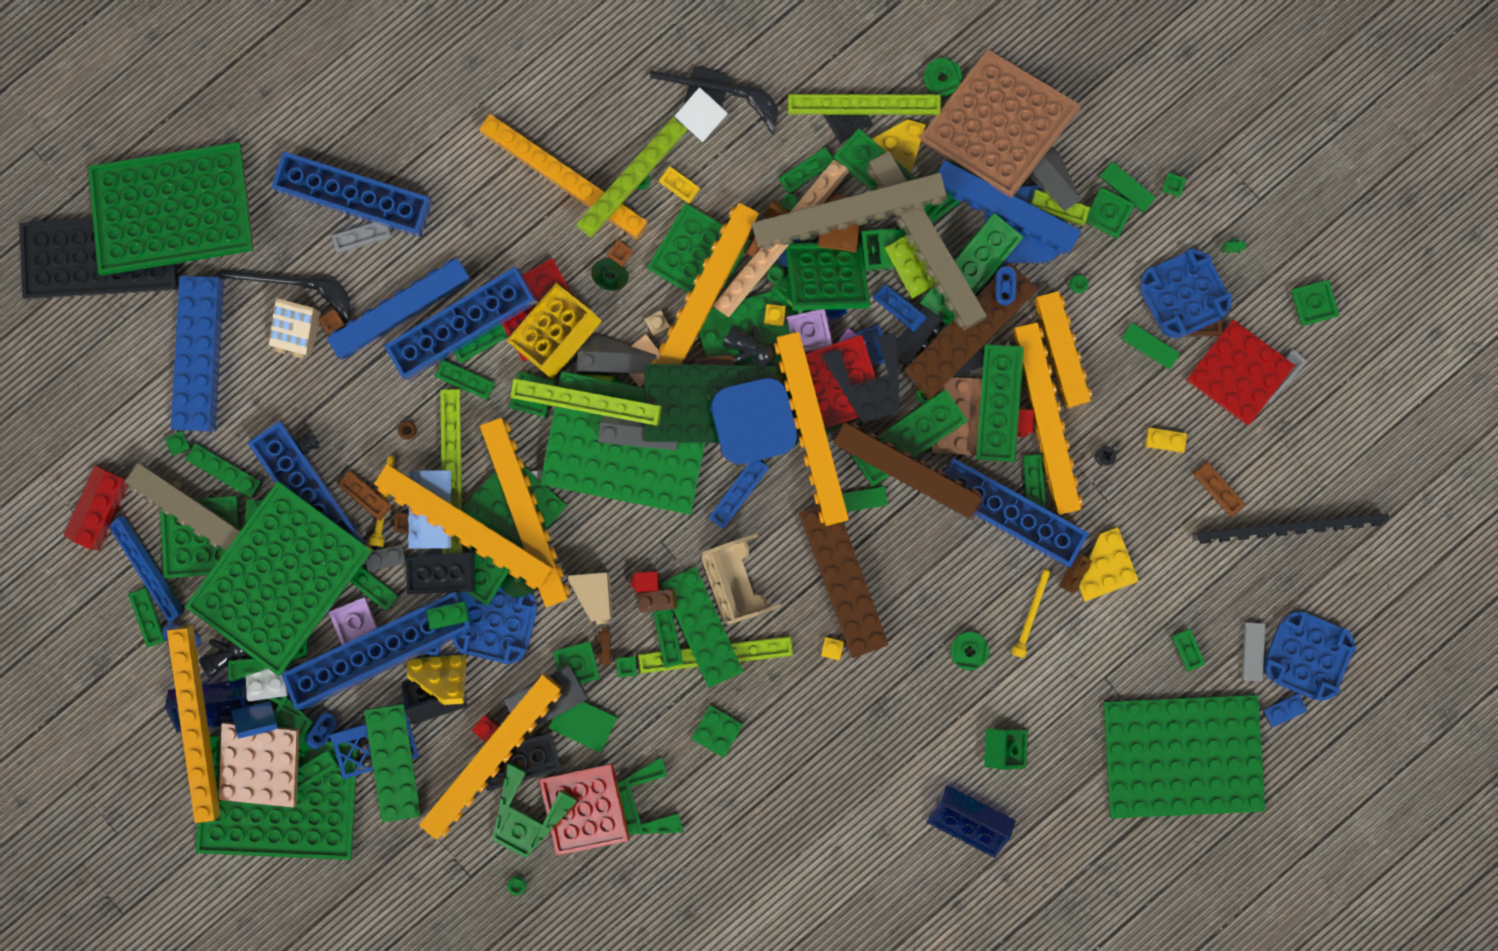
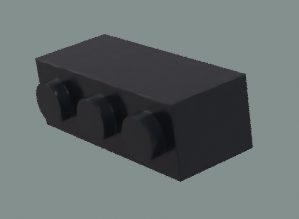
M925 306L922 307L920 312L927 319L915 332L907 327L897 340V359L905 367L918 357L916 353L920 348L922 350L926 348L930 342L928 337L931 333L936 335L942 327L939 324L942 319Z

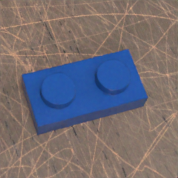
M1299 693L1262 709L1271 727H1275L1307 712Z

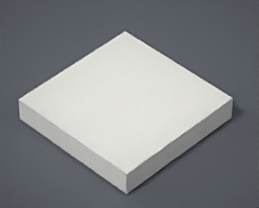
M699 87L674 117L704 142L728 113Z

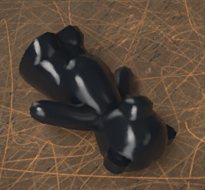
M733 325L724 340L723 347L737 349L740 354L733 357L735 362H740L753 356L759 362V367L764 369L766 364H769L774 358V343H760L757 326L751 327V338L738 326Z
M210 639L209 644L218 648L219 651L200 657L199 663L209 678H214L228 665V661L242 658L252 659L253 657L233 642L227 645L219 640Z

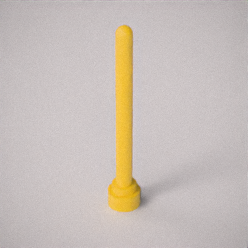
M390 455L387 458V464L394 467L395 457ZM381 493V496L388 501L389 493L387 496ZM385 516L381 521L376 519L374 534L372 533V536L369 537L368 545L384 546L385 539H383L382 530Z
M1044 569L1019 642L1012 647L1010 653L1024 659L1026 657L1027 647L1025 645L1050 575L1048 569Z

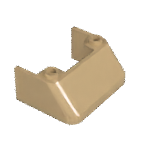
M757 533L707 550L702 554V562L723 622L726 624L736 623L782 607L781 603L768 607L767 600L763 595H754L742 559L746 558L749 554V546L746 541L757 538Z

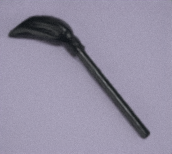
M651 71L650 78L733 93V96L744 98L763 119L772 135L775 133L778 108L772 97L759 87H747L738 84L732 86Z
M223 270L219 272L220 278L303 286L304 289L317 290L336 309L344 322H349L350 298L338 282L328 277L316 278L305 276L303 278Z

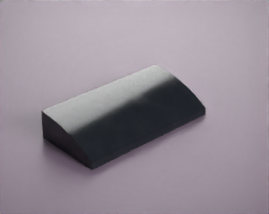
M552 730L526 737L518 748L514 746L510 751L512 756L506 763L502 761L498 765L500 770L493 778L489 776L486 780L488 783L486 789L491 791L503 787L507 774V765L510 762L527 771L523 781L562 770Z

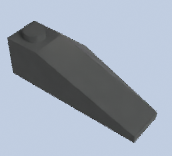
M1051 146L1029 177L1055 203L1066 211L1079 202L1080 198L1060 153Z
M590 335L578 349L577 371L581 374H644V364H651L654 359L657 360V355L600 335Z
M602 415L598 442L677 450V443L644 442V423Z

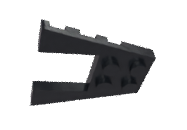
M896 332L877 337L888 375L851 386L840 349L822 354V358L862 423L900 412Z

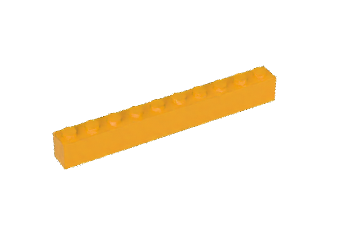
M489 114L479 130L483 136L587 207L591 208L605 193L491 114ZM623 204L608 219L610 223L637 241L648 227L645 219Z
M738 203L737 207H732L729 213L731 219L728 224L724 223L720 231L722 236L719 241L715 240L711 248L713 251L711 257L705 259L702 266L705 269L702 275H697L693 283L696 285L693 292H688L685 298L687 303L684 309L680 308L676 315L678 319L676 325H671L667 333L669 336L667 342H663L658 350L661 353L657 360L654 359L651 364L684 363L753 230L752 223L757 222L759 218L758 212L741 203Z
M1038 323L1016 327L1013 329L1016 346L1024 347L1022 373L1030 408L1034 410L1033 421L1055 515L1081 510L1083 501L1081 495L1077 494L1078 480L1076 476H1073L1072 468H1074V463L1067 451L1070 449L1069 441L1067 438H1064L1063 434L1065 424L1063 420H1060L1059 412H1061V407L1054 395L1057 393L1055 383H1052L1050 378L1052 368L1046 361L1048 351L1046 345L1043 346L1041 338H1044L1042 327H1039Z
M796 332L777 337V343H774L776 354H781L782 361L779 362L781 373H786L787 380L784 381L786 392H791L792 399H789L791 411H796L797 417L794 418L796 429L801 430L802 436L799 437L801 448L805 447L807 455L803 456L806 467L810 466L812 474H808L811 486L815 485L817 491L813 495L816 504H820L821 511L818 512L820 522L825 523V526L848 521L847 511L800 333Z
M499 418L480 425L524 549L554 568L542 588H539L545 607L547 608L569 600L568 595H571L569 586L564 584L562 580L564 572L561 565L557 566L555 559L558 556L555 548L550 547L549 540H551L549 531L543 528L544 517L542 512H538L535 506L538 504L535 494L530 492L529 486H531L528 475L523 473L522 468H525L523 460L516 454L515 450H518L515 439L511 440L509 432L512 430L509 422Z
M386 464L374 483L378 486L377 491L386 496L388 493L395 497L393 501L401 506H404V504L410 506L412 513L419 517L421 514L428 518L426 521L435 527L440 525L444 528L443 532L451 537L456 535L460 538L459 542L468 548L470 545L475 547L477 554L484 558L487 556L494 559L493 564L500 568L505 566L510 569L509 574L517 579L521 576L527 580L525 584L533 589L536 587L542 588L554 569L391 465Z
M193 624L173 626L167 630L194 821L195 823L215 821L220 815L194 626Z
M544 673L421 821L419 826L436 840L440 836L444 838L451 830L449 827L451 822H457L464 814L461 810L465 806L469 808L476 799L473 796L477 791L481 793L488 785L486 782L488 777L491 776L493 778L500 770L498 765L502 761L507 762L512 756L510 752L514 746L518 748L525 740L522 736L526 731L530 733L537 725L535 720L539 716L542 718L549 711L547 706L551 701L555 703L562 695L559 691L563 687Z

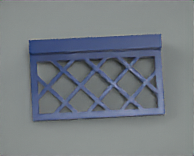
M405 712L411 741L410 746H412L414 752L412 759L419 757L409 717ZM366 723L330 734L343 779L373 771V766L367 767L362 764L367 754L371 756V752H369L370 745L367 750L356 745L360 738H368ZM346 742L353 746L348 756L340 752L338 744ZM354 748L365 752L360 762L350 757ZM347 760L358 765L354 772L346 774L344 765Z

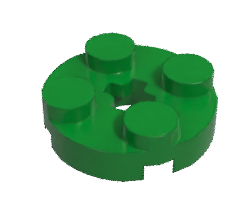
M937 58L931 61L925 69L923 76L926 89L931 94H941V97L953 94L960 86L962 73L958 64L947 60V58ZM939 73L947 75L948 78L945 79V82L938 80Z
M964 632L957 635L952 641L950 655L953 662L959 668L972 671L981 667L988 660L989 646L980 634ZM969 645L975 650V653H972L970 657L964 652Z

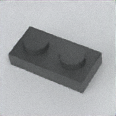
M398 545L373 551L366 560L368 572L406 564L404 546Z

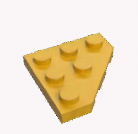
M907 119L872 138V140L886 152H890L896 161L912 173L921 142L919 137L924 132L925 124Z
M1116 527L1099 534L1094 548L1088 557L1092 563L1079 586L1084 602L1139 581L1119 528Z
M466 655L413 658L408 661L407 677L412 682L418 683L430 695L436 696L439 702L444 705L464 703Z

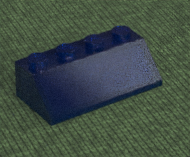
M245 679L202 685L208 728L222 726L224 722L234 723L232 710L252 706L251 701L247 700ZM170 689L167 692L165 709L176 732H182L176 690Z
M948 785L945 786L926 821L927 824L993 858L998 855L1011 838L1016 820Z

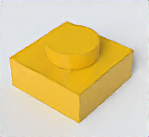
M766 304L764 324L783 326L786 306Z
M825 637L821 656L840 660L844 641Z

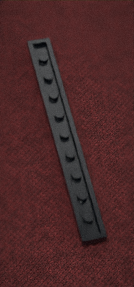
M1389 514L1192 534L1193 541H1199L1200 544L1211 543V539L1227 542L1230 541V537H1237L1238 540L1250 539L1249 535H1256L1257 538L1269 537L1268 533H1276V536H1286L1288 531H1295V535L1306 534L1307 529H1314L1315 533L1325 532L1327 527H1333V531L1345 530L1347 525H1352V529L1364 528L1366 523H1371V527L1383 526V522L1389 521Z

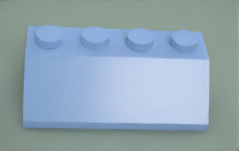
M409 471L411 479L451 503V471ZM409 506V548H451V536L443 532L444 528L440 525L436 527L426 521L428 518L422 514L420 517L410 511L411 507Z

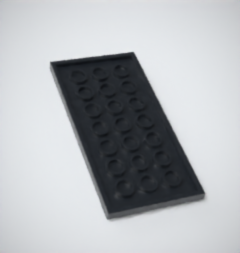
M93 218L19 223L23 299L178 290L176 264L101 276L98 273Z

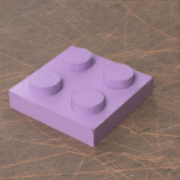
M816 310L787 317L790 334L800 333L805 353L832 345L825 310Z
M366 597L329 612L341 645L378 628Z

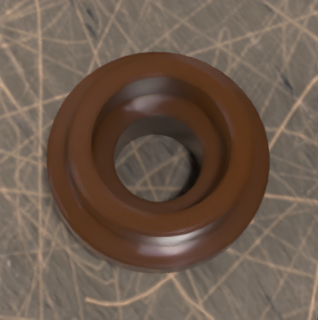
M403 421L398 427V434L405 440L413 439L417 434V426L412 421ZM406 427L411 428V432L409 434L405 433Z

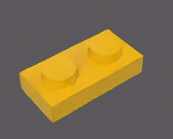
M670 166L658 181L687 204H690L700 191L697 185Z
M1148 428L1145 447L1185 453L1187 434Z

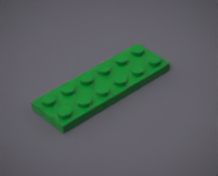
M858 129L834 155V159L847 167L849 172L868 189L874 191L877 190L878 185L875 179L872 180L867 173L870 161L887 152L862 130ZM895 160L907 182L917 179ZM945 202L939 205H932V203L924 205L925 208L923 209L930 220L945 205Z
M994 212L954 259L974 295L978 293L1023 239L1022 235ZM934 283L919 303L940 317L941 321L946 325H949L954 320L955 315L952 310L949 311L944 303L945 298L937 292L935 288L936 283Z
M985 345L976 460L1014 463L1016 461L1024 347Z
M944 390L879 435L878 438L880 439L879 442L884 443V441H887L897 448V452L900 453L903 450L911 454L915 459L967 423L968 420L948 391ZM851 455L873 487L890 476Z
M694 567L661 582L664 590L675 589L677 608L673 609L708 688L744 673L697 568Z
M404 703L364 709L382 823L420 817L421 811Z

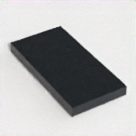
M475 552L406 556L407 595L476 591Z
M571 664L550 675L553 680L563 687L559 691L562 695L555 703L553 701L547 706L549 711L543 718L539 716L535 720L537 723L535 728L589 699ZM533 685L504 700L510 713Z

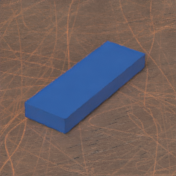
M884 284L872 297L913 332L927 319L923 313L887 284Z

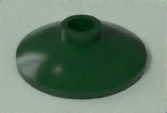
M611 259L599 260L591 269L593 281L604 290L618 291L627 285L629 279L627 270Z
M511 574L507 575L501 585V589L505 594L516 598L527 596L535 590L525 584L527 580L521 576L517 579Z

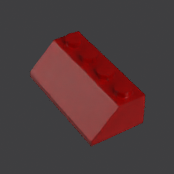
M94 465L64 536L90 550H100L108 533V526L112 523L128 488V484L125 483L127 478Z

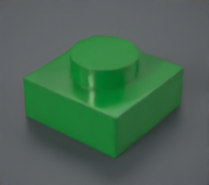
M1168 172L1161 192L1179 198L1186 178Z
M1239 239L1227 240V243L1222 245V253H1241L1246 250V242H1239Z
M184 431L165 438L171 455L174 457L192 449Z
M636 656L616 658L618 677L637 676Z

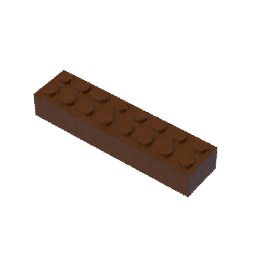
M1011 263L1007 266L1013 268L1016 272V297L1014 301L1008 306H1002L996 301L995 278L976 297L987 315L985 320L965 331L962 327L959 328L955 320H953L904 370L902 375L929 401L1038 290ZM1007 275L1002 276L1004 280H1009ZM1002 294V298L1008 299L1007 294Z
M852 422L850 425L843 424L833 442L837 447L972 521L975 519L984 502L980 492L973 488L965 489V485L955 478L950 481L944 472L938 469L935 471L930 470L931 466L920 459L918 462L914 461V457L903 450L900 453L897 452V448L887 441H884V443L879 442L880 439L870 432L864 434L863 429Z
M819 505L798 514L849 653L853 659L886 647L889 644L844 522L825 526V523L820 522L818 512L821 511V507Z

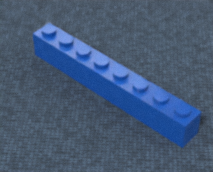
M945 160L938 173H941L945 192L951 194L953 199L969 203V207L977 211L980 209L986 212L988 217L994 212L1012 228L1019 229L1020 233L1024 236L1037 238L1038 243L1054 247V250L1059 254H1069L1081 233V230L1015 196L1009 198L988 182Z
M452 258L446 261L444 267L439 270L436 268L430 271L423 280L421 278L415 280L410 288L406 290L404 288L396 292V296L392 299L381 301L376 309L365 311L362 314L363 317L358 320H350L346 323L347 326L345 328L334 330L330 333L327 341L337 357L344 360L471 282L472 279L460 260Z

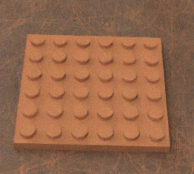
M987 49L943 106L940 115H936L919 139L933 150L976 177L988 182L1009 198H1012L1081 109V106Z

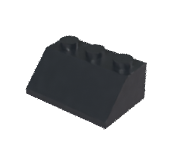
M408 680L402 682L405 712L413 725L468 707L466 691L464 692V703L444 705L439 702L436 696L424 691L415 681Z

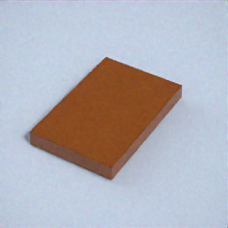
M831 193L824 204L851 196ZM855 223L849 225L847 229L838 230L836 228L830 230V233L826 235H820L818 247L856 252L860 225Z

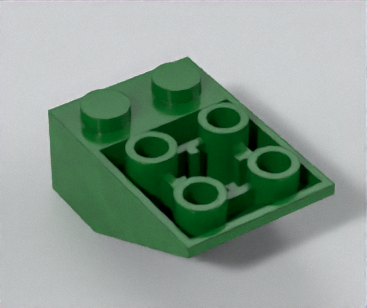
M879 229L861 232L866 273L896 270L885 247L905 236L906 232L904 229Z

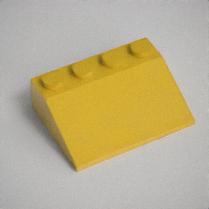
M555 283L507 339V342L548 377L553 379L602 321L589 308Z

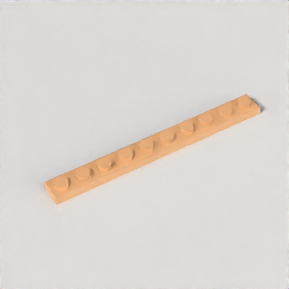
M833 160L791 212L823 204L849 173L847 167ZM780 243L774 245V248L769 250L759 249L713 306L727 317H730L788 245Z

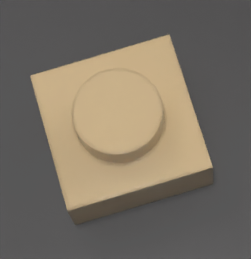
M661 310L644 319L653 336L670 328Z

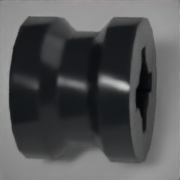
M311 431L307 432L306 436L297 438V442L305 455L309 454L313 449L320 448L317 438Z
M1105 446L1096 451L1095 460L1101 466H1108L1115 462L1117 454L1113 448Z

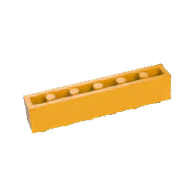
M1059 291L1036 297L1034 303L1065 409L1091 402L1092 392L1090 387L1086 386L1085 379H1087L1085 369H1081L1079 362L1081 361V354L1074 345L1076 337L1069 328L1071 321L1069 314H1065L1064 311L1065 300L1063 295H1060Z

